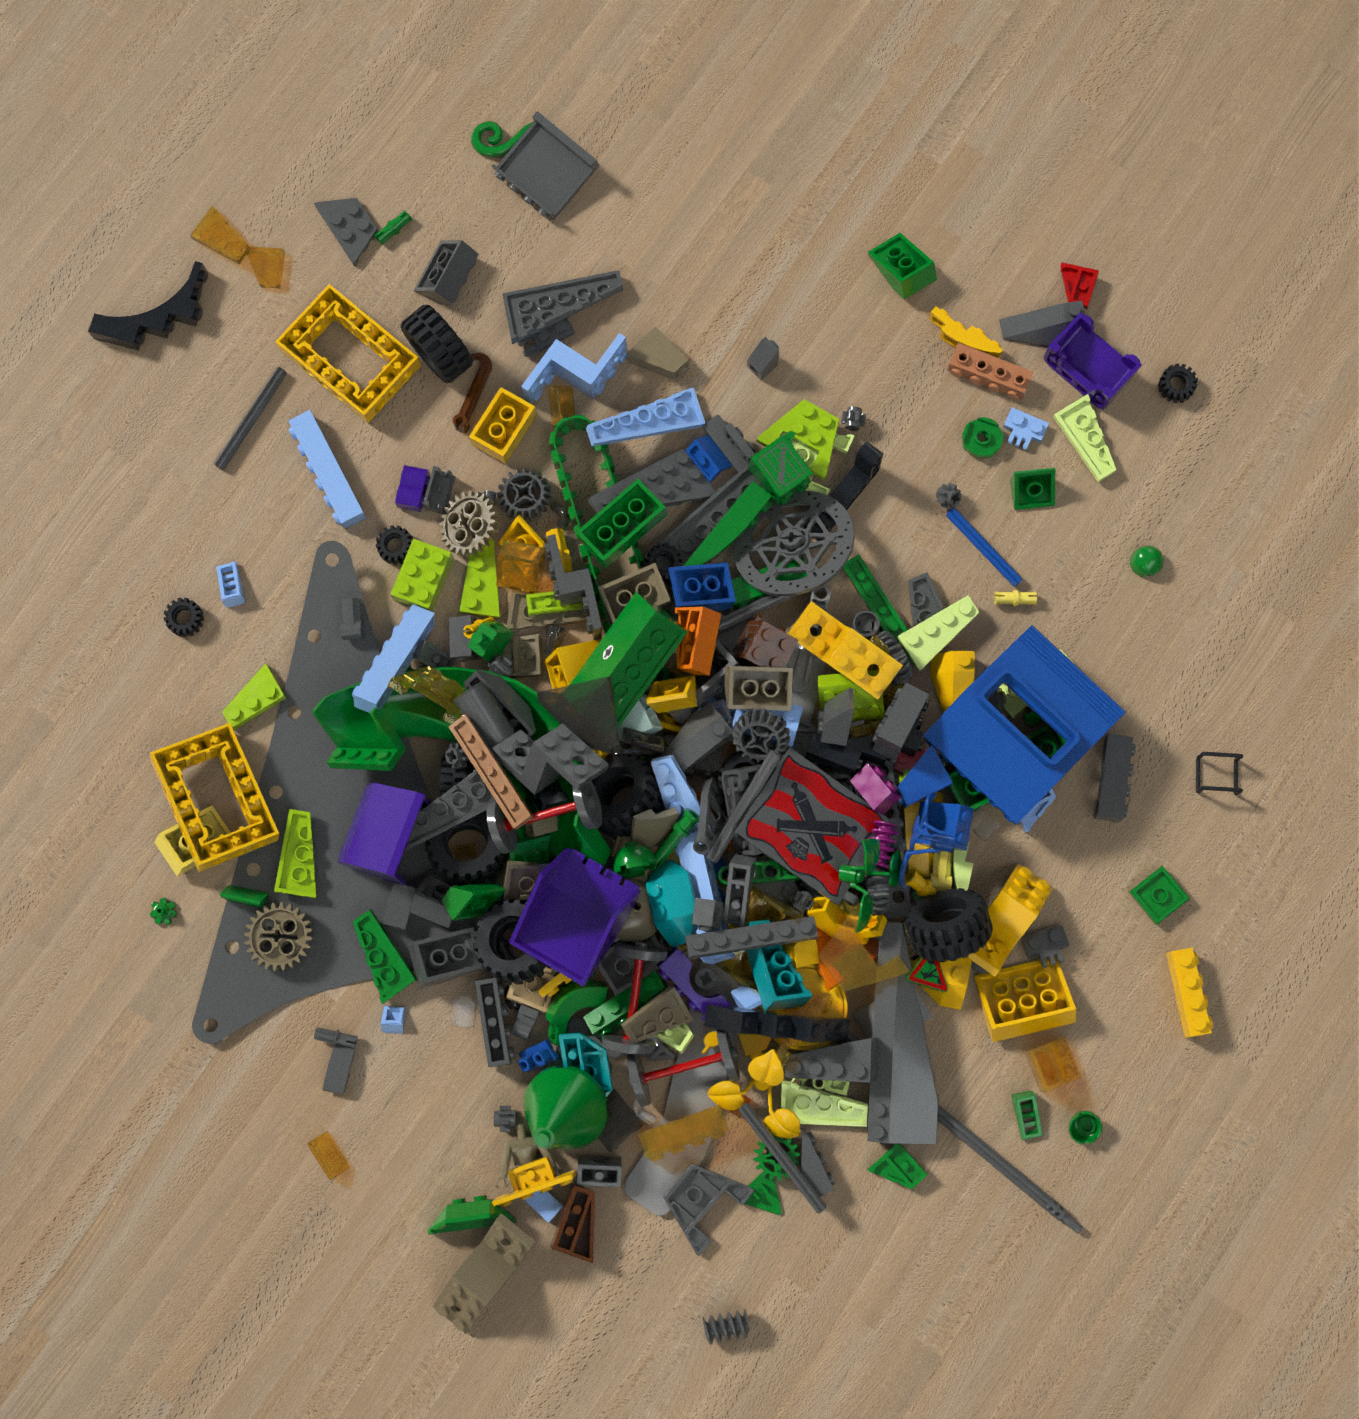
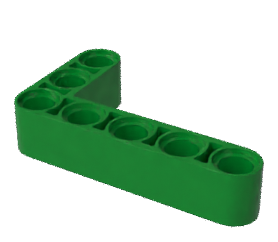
M775 861L758 862L755 865L753 885L801 880L795 875H789L786 869ZM729 865L722 867L718 875L719 882L724 887H727V882L722 879V874L729 871ZM773 867L777 874L774 877H768L765 875V869Z

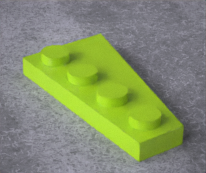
M289 809L274 889L275 893L317 899L310 812Z

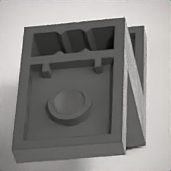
M564 724L559 725L536 741H533L520 730L491 748L497 761L534 795L562 776L578 790L607 771L609 766L607 762ZM515 753H521V754H523L525 757H523V756H517ZM573 761H578L582 765H576Z

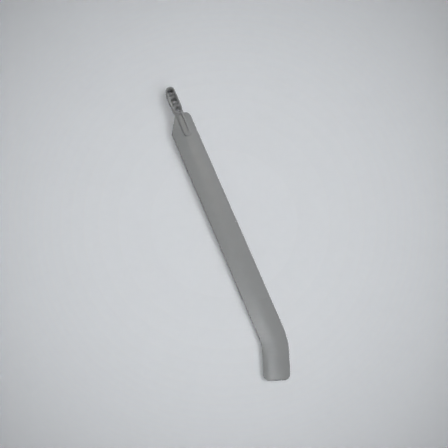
M824 584L813 590L810 601L826 612L831 595L830 588ZM822 591L827 597L819 599L815 594ZM818 624L811 626L810 630H814L818 636L821 633V627ZM797 644L785 668H793L792 704L803 707L801 719L811 724L818 695V676L823 674L825 662L800 644ZM732 839L725 861L727 865H730V861L737 854ZM764 853L743 855L756 858V863L774 861ZM768 867V868H766L765 871H764L765 874H767L769 871H771V870L774 869V868H773V867ZM728 877L724 878L723 880L728 882ZM720 884L719 888L726 897L727 887ZM765 914L746 921L744 927L749 922L764 920ZM734 926L729 929L740 928L741 926ZM746 951L734 952V958L715 964L704 963L701 960L699 970L704 968L712 970L716 975V984L707 991L699 989L695 984L694 991L701 996H712L719 993L733 1007H738L731 991L750 981L752 969ZM691 1007L689 1013L694 1021L686 1024L694 1037L684 1052L678 1054L676 1065L720 1053L719 1044L713 1049L708 1048L705 1054L701 1053L705 1047L703 1043L704 1037L709 1032H716L717 1029L704 1026V1021L701 1019L704 1015L699 1010L695 1012ZM728 1031L734 1046L737 1033ZM723 1061L673 1075L659 1131L625 1182L624 1189L627 1195L655 1215L662 1216L670 1211L663 1195L691 1162L700 1165L706 1154L719 1111V1106L708 1097L707 1092L713 1085L726 1081L727 1072Z

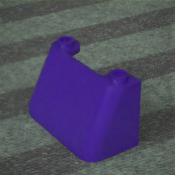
M1080 312L1048 346L1044 355V361L1083 396L1088 394L1092 404L1104 410L1138 372L1142 364L1139 358L1133 354H1126L1123 357L1094 332V321L1092 318Z

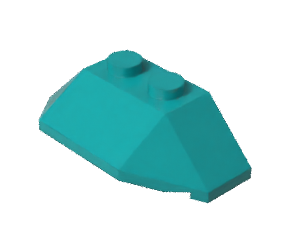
M670 859L665 861L661 867L656 865L657 870L650 873L646 882V888L654 925L668 944L674 948L685 944V936L692 935L696 925L692 924L696 897L690 872Z
M582 1033L559 1034L563 1067L573 1066L587 1072L596 1079L604 1090L606 1097H608L613 1090L607 1049Z

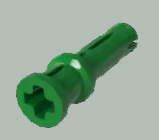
M689 808L684 810L685 814L678 822L673 824L672 832L653 854L658 867H661L683 837L686 838L690 835V830L693 826L699 823V815Z

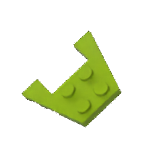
M804 399L759 435L756 442L766 447L782 436V434L793 431L795 433L794 440L818 453L809 469L815 476L825 480L839 418Z

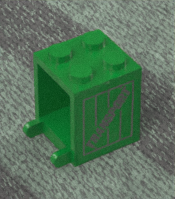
M793 431L783 434L753 455L747 467L761 487L772 495L771 500L776 506L780 503L782 505L787 504L793 499L792 496L797 491L799 494L809 487L813 475L812 471L792 446V440L795 437Z

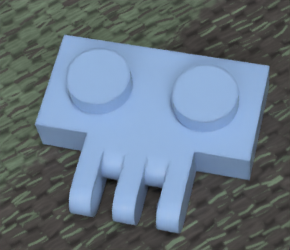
M1012 407L1003 428L1012 431L1007 443L1011 444L1015 437L1017 438L1016 447H1019L1021 440L1025 442L1022 447L1024 450L1027 449L1030 440L1041 443L1049 423Z

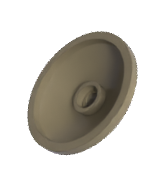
M627 878L629 881L640 886L641 892L636 902L639 909H632L616 938L625 942H640L652 936L657 931V928L654 925L646 883L638 879ZM622 879L620 885L623 886L626 879Z

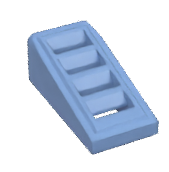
M237 562L217 566L223 604L227 608L244 604L246 601ZM233 571L232 574L223 576L224 573Z

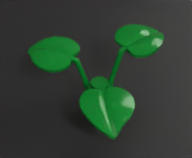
M873 838L862 840L864 866L843 864L839 870L840 881L850 883L851 888H855L864 894L860 903L856 933L862 931L869 924L873 914V898L869 897L868 891L857 885L863 882L864 875L890 876V886L895 887L899 884L902 852L895 851L890 861V871H874L875 864L879 861L881 846L879 840Z

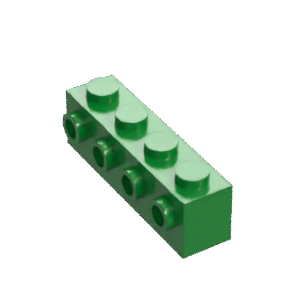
M656 971L641 979L637 1011L668 988L664 979ZM632 986L583 1016L591 1033L599 1041H602L603 1035L614 1034L622 1028L621 1024L627 1020Z

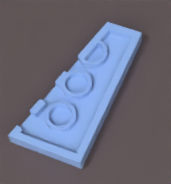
M669 755L652 759L651 764L665 809L668 810L674 807L678 811L677 822L685 814L684 810L686 808L700 815V803L696 798V793L687 783L686 776L674 756ZM699 823L693 826L690 834L698 831Z

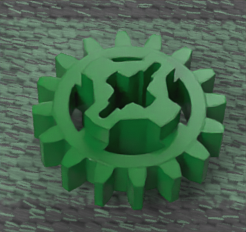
M773 1135L778 1143L781 1142L789 1148L790 1151L786 1152V1154L795 1165H799L800 1162L795 1160V1157L800 1156V1153L794 1152L797 1144L790 1145L792 1138L784 1140V1138H776ZM758 1141L760 1149H754L758 1157L753 1158V1161H759L756 1169H763L762 1176H765L767 1173L770 1174L769 1180L771 1181L774 1176H777L778 1181H781V1175L788 1179L789 1176L784 1170L782 1171L779 1163H775V1160L766 1159V1157L772 1155L770 1151L768 1154L762 1155L766 1146ZM763 1163H771L774 1166V1172L768 1170Z

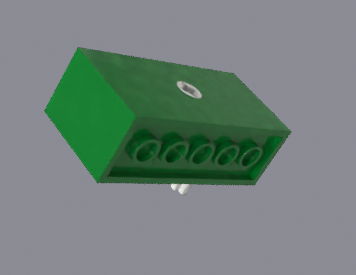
M635 592L563 695L582 717L614 735L672 653H676V648L687 634V631L668 612Z

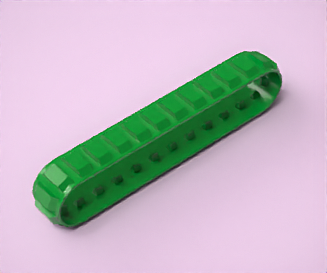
M573 415L568 418L564 417L555 424V431L550 433L549 446L550 450H552L551 456L554 467L557 470L560 486L564 488L562 492L566 506L569 507L568 512L571 523L576 525L573 528L577 542L582 544L579 546L583 562L588 563L585 565V568H589L591 581L594 582L592 586L596 601L600 600L597 603L598 612L601 620L606 619L602 623L606 634L613 624H610L607 615L608 611L598 589L600 586L598 585L596 575L601 573L600 568L593 567L590 559L592 554L576 534V531L581 528L579 519L583 517L582 510H575L573 500L578 498L576 491L570 492L567 482L572 477L571 473H564L562 463L566 461L565 454H558V446H563V439L561 438L564 435H567L572 430L587 431V425L596 421H590L586 418V415ZM608 444L594 446L596 452H602L604 462L600 464L601 470H607L610 480L605 483L608 488L619 482L617 474H613L615 473V467L611 455H608L610 454ZM637 541L631 546L633 556L629 557L630 564H636L639 570L644 566V560L641 550L635 549L638 547Z

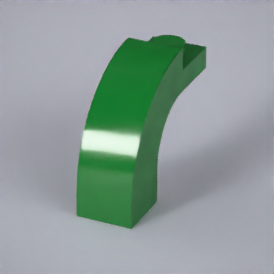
M588 980L584 987L575 982L562 989L554 997L545 1015V1018L552 1024L548 1028V1037L554 1045L560 1046L559 1034H566L568 1022L576 1011L585 1007H599L605 1003L608 987L602 981Z

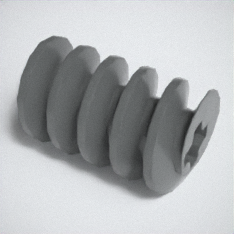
M744 1309L743 1316L736 1310L734 1318L730 1312H727L726 1319L719 1313L717 1321H715L712 1315L709 1316L708 1322L703 1317L705 1335L710 1345L713 1344L714 1337L718 1343L722 1342V1336H725L727 1342L730 1341L731 1334L734 1335L736 1340L739 1339L740 1333L743 1334L744 1338L748 1337L750 1329L746 1309Z

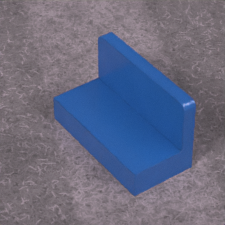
M709 435L695 439L685 450L709 482L714 481L722 471L732 467V464Z

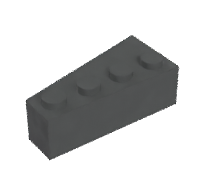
M878 1037L786 1055L785 1078L876 1082Z

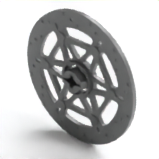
M797 491L792 496L793 499L785 505L780 503L776 506L771 500L772 505L766 513L761 512L758 515L759 521L752 529L749 527L734 542V561L743 579L756 590L769 595L795 596L813 591L834 578L848 561L855 538L852 520L847 510L837 500L826 494L814 491H803L800 494ZM792 506H811L806 512L781 514L780 510ZM822 512H826L832 517L837 525V532L829 533L819 518ZM766 518H770L771 522L757 541H751L759 525ZM802 518L795 526L787 521V519ZM810 519L807 528H802V526ZM780 522H782L787 527L783 531H781L779 527ZM815 523L819 525L823 533H811ZM775 527L778 536L766 539ZM812 539H824L822 541L812 543ZM776 543L775 547H764V545ZM830 545H837L830 560L822 568H818L816 565ZM821 547L813 559L809 550ZM765 552L776 553L772 563L766 558ZM751 553H759L768 567L765 574H761L753 566L750 559ZM805 554L809 561L808 564H805L800 559ZM781 557L786 558V559L777 567V564H778L780 558H781ZM792 560H795L800 565V567L785 568ZM807 573L806 577L798 580H776L781 574Z

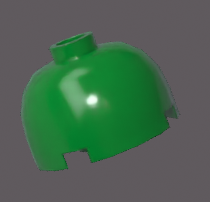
M636 841L625 843V847L619 849L613 859L614 872L621 874L623 878L644 876V871L650 869V873L657 870L653 852L644 845H638Z

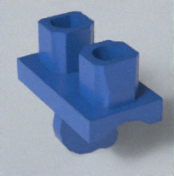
M547 1039L518 1053L520 1057L518 1064L523 1072H530L557 1060L559 1056L554 1052L550 1040Z

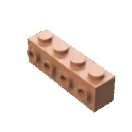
M961 343L957 344L947 370L955 377L967 378L973 384L985 385L991 391H1000L1015 400L1023 399L1033 375V371Z

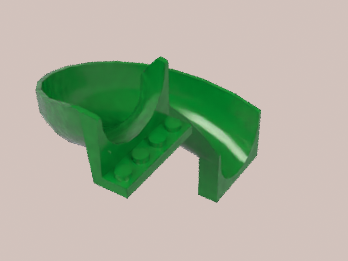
M439 667L405 671L382 708H373L370 713L354 707L352 693L357 685L359 686L361 682L323 697L313 709L312 714L337 746L326 763L330 768L391 771L406 750L401 741L402 738H434L458 743L449 729L451 724L462 717L460 709L453 700L466 691L464 682L476 669ZM485 671L502 677L530 707L536 729L531 736H533L535 741L561 724L568 728L560 713L541 694L517 680ZM573 761L576 765H582L578 761ZM501 765L532 814L536 813L537 810L521 782ZM562 776L558 779L559 784L568 795V803L574 802L573 785ZM577 810L557 815L559 821L557 825L558 831L549 833L548 862H552L566 848L570 850L573 848L586 855L583 864H586L588 858H591L604 866L611 849L598 829H587L582 823ZM525 825L516 830L521 839L527 837Z

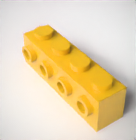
M1193 947L1166 953L1185 1038L1212 1033L1213 1021L1211 1016L1207 1014L1208 999L1202 992L1201 986L1204 985L1201 973H1198L1197 965L1199 964L1197 953L1193 952Z

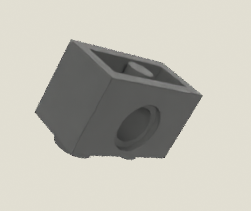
M578 1155L577 1185L621 1187L622 1157Z

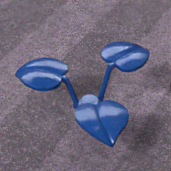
M928 793L925 799L922 828L925 829L926 827L937 834H933V837L921 835L922 831L919 826L921 816L917 815L913 825V835L910 840L909 850L905 852L899 873V882L903 889H907L904 871L912 855L940 853V851L952 853L955 836L944 834V831L938 830L928 823V809L932 800L937 796L936 793ZM918 838L932 841L931 846L935 847L932 849L914 850L915 842Z

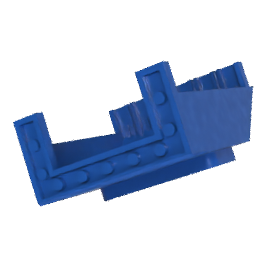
M1031 625L952 703L923 735V738L926 739L930 747L933 746L941 754L947 763H951L957 769L960 776L967 778L977 792L986 796L989 803L993 807L998 808L1009 822L1017 825L1126 711L1040 631ZM1003 683L1066 740V743L1050 759L987 701Z

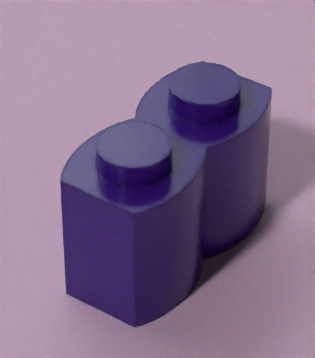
M404 465L395 499L397 508L422 511L430 480L428 469Z

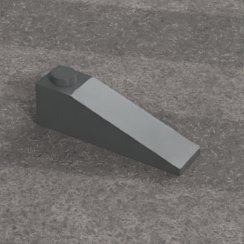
M1083 302L1062 303L1000 319L1003 340L1020 343L1030 342L1047 347L1080 312L1085 315Z

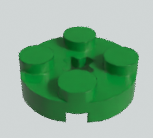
M986 417L970 421L965 426L962 434L963 449L976 458H991L999 451L1003 442V433H1001L997 422ZM983 433L988 440L980 442L977 436H981Z

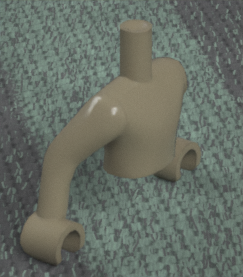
M525 1123L517 1124L518 1138L505 1143L500 1176L494 1180V1186L499 1189L498 1182L503 1179L505 1187H508L507 1175L511 1155L515 1166L523 1165L537 1160L536 1151L539 1150L543 1157L549 1156L554 1171L558 1170L559 1175L564 1174L561 1168L557 1167L549 1149L537 1146L532 1136L526 1137Z

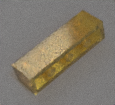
M719 1104L638 1133L646 1159L651 1158L653 1162L664 1158L663 1153L671 1151L672 1154L684 1151V1146L692 1143V1146L695 1147L705 1143V1138L712 1136L714 1140L725 1136V1131L729 1129Z

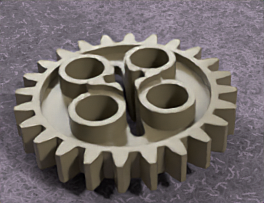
M469 491L468 494L462 492V498L456 495V502L449 501L451 507L444 508L447 513L446 515H441L444 522L439 523L443 527L439 533L444 535L441 541L446 542L444 546L449 548V551L459 556L469 557L470 554L476 556L477 550L482 553L484 552V545L490 547L489 539L495 540L492 534L498 533L494 528L500 525L499 522L495 521L500 515L496 513L498 507L493 505L494 501L485 494L478 491L476 493Z
M283 902L280 903L279 908L275 903H272L271 909L263 906L264 913L257 910L258 918L250 917L253 925H246L250 932L244 933V936L249 937L250 940L244 942V944L251 946L247 953H254L251 960L259 959L257 965L261 967L265 964L266 970H269L272 965L275 972H278L279 966H281L283 971L287 970V965L294 969V962L296 961L301 964L302 960L300 957H308L305 950L312 949L308 942L314 941V938L309 936L314 930L307 928L311 921H304L307 915L305 913L299 915L301 909L298 907L293 911L292 904H289L286 909ZM273 921L274 928L266 931V923ZM294 922L295 929L292 932H287L286 927L288 923ZM279 934L288 937L297 936L298 938L297 940L280 938L278 941L274 938H261V935L279 936ZM266 942L272 943V948L269 952H264L263 950ZM292 943L293 950L285 954V945Z

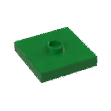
M1163 865L1129 891L1130 895L1155 925H1158L1190 899Z

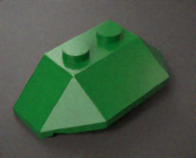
M487 1195L476 1196L474 1201L465 1202V1198L453 1199L452 1204L447 1205L430 1226L428 1235L489 1227L493 1225L501 1213L513 1223H516L517 1219L504 1207H501L500 1204L494 1206L492 1204L494 1199H487Z

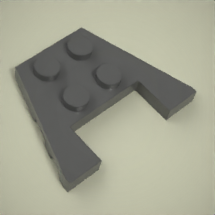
M691 1162L666 1191L663 1198L695 1253L699 1256L711 1242V1239L695 1226L724 1191L742 1206L752 1195L754 1189Z

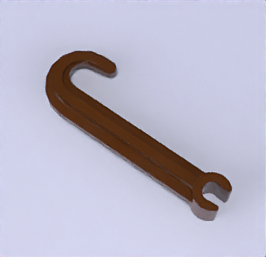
M484 353L471 354L473 361L479 360L481 364L459 414L453 417V424L456 430H458L461 424L464 433L470 428V418L492 370L491 359Z

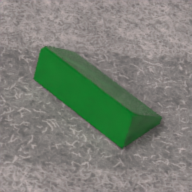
M228 885L220 893V896L226 901L263 908V906H266L269 894L267 892Z

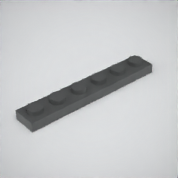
M814 916L685 936L689 959L818 939Z

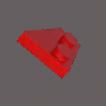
M1061 262V273L1067 302L1082 301L1084 309L1088 310L1099 270Z

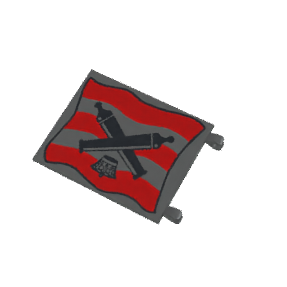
M788 747L735 833L834 904L839 905L843 899L848 905L856 906L860 899L848 892L850 883L839 880L840 867L843 864L863 866L864 847L862 840L876 837L871 833L872 829L878 828L873 824L874 821L878 820L889 823L890 819L874 811L860 797L795 750ZM892 835V838L897 840L899 835Z

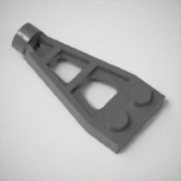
M713 777L705 780L701 792L698 835L693 844L694 851L701 855L707 854L710 851L711 846H713L729 819L724 793Z

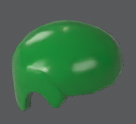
M1154 546L1140 547L1130 557L1132 571L1140 577L1154 576L1160 572L1164 565L1162 552Z
M1085 1110L1077 1112L1070 1119L1068 1130L1071 1139L1082 1145L1094 1143L1102 1134L1103 1125L1099 1116Z

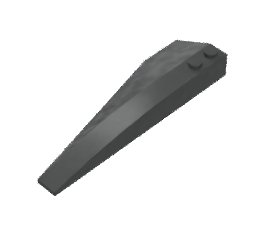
M887 922L879 940L872 1038L878 1037L876 1082L870 1083L867 1141L895 1144H937L939 1099L935 1088V1079L931 1068L916 984L906 980V977L912 970V964L909 958L904 924L900 922Z

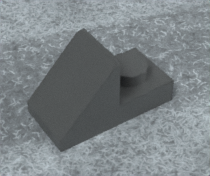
M425 640L421 641L413 657L424 668L453 667L456 659H451L449 654Z

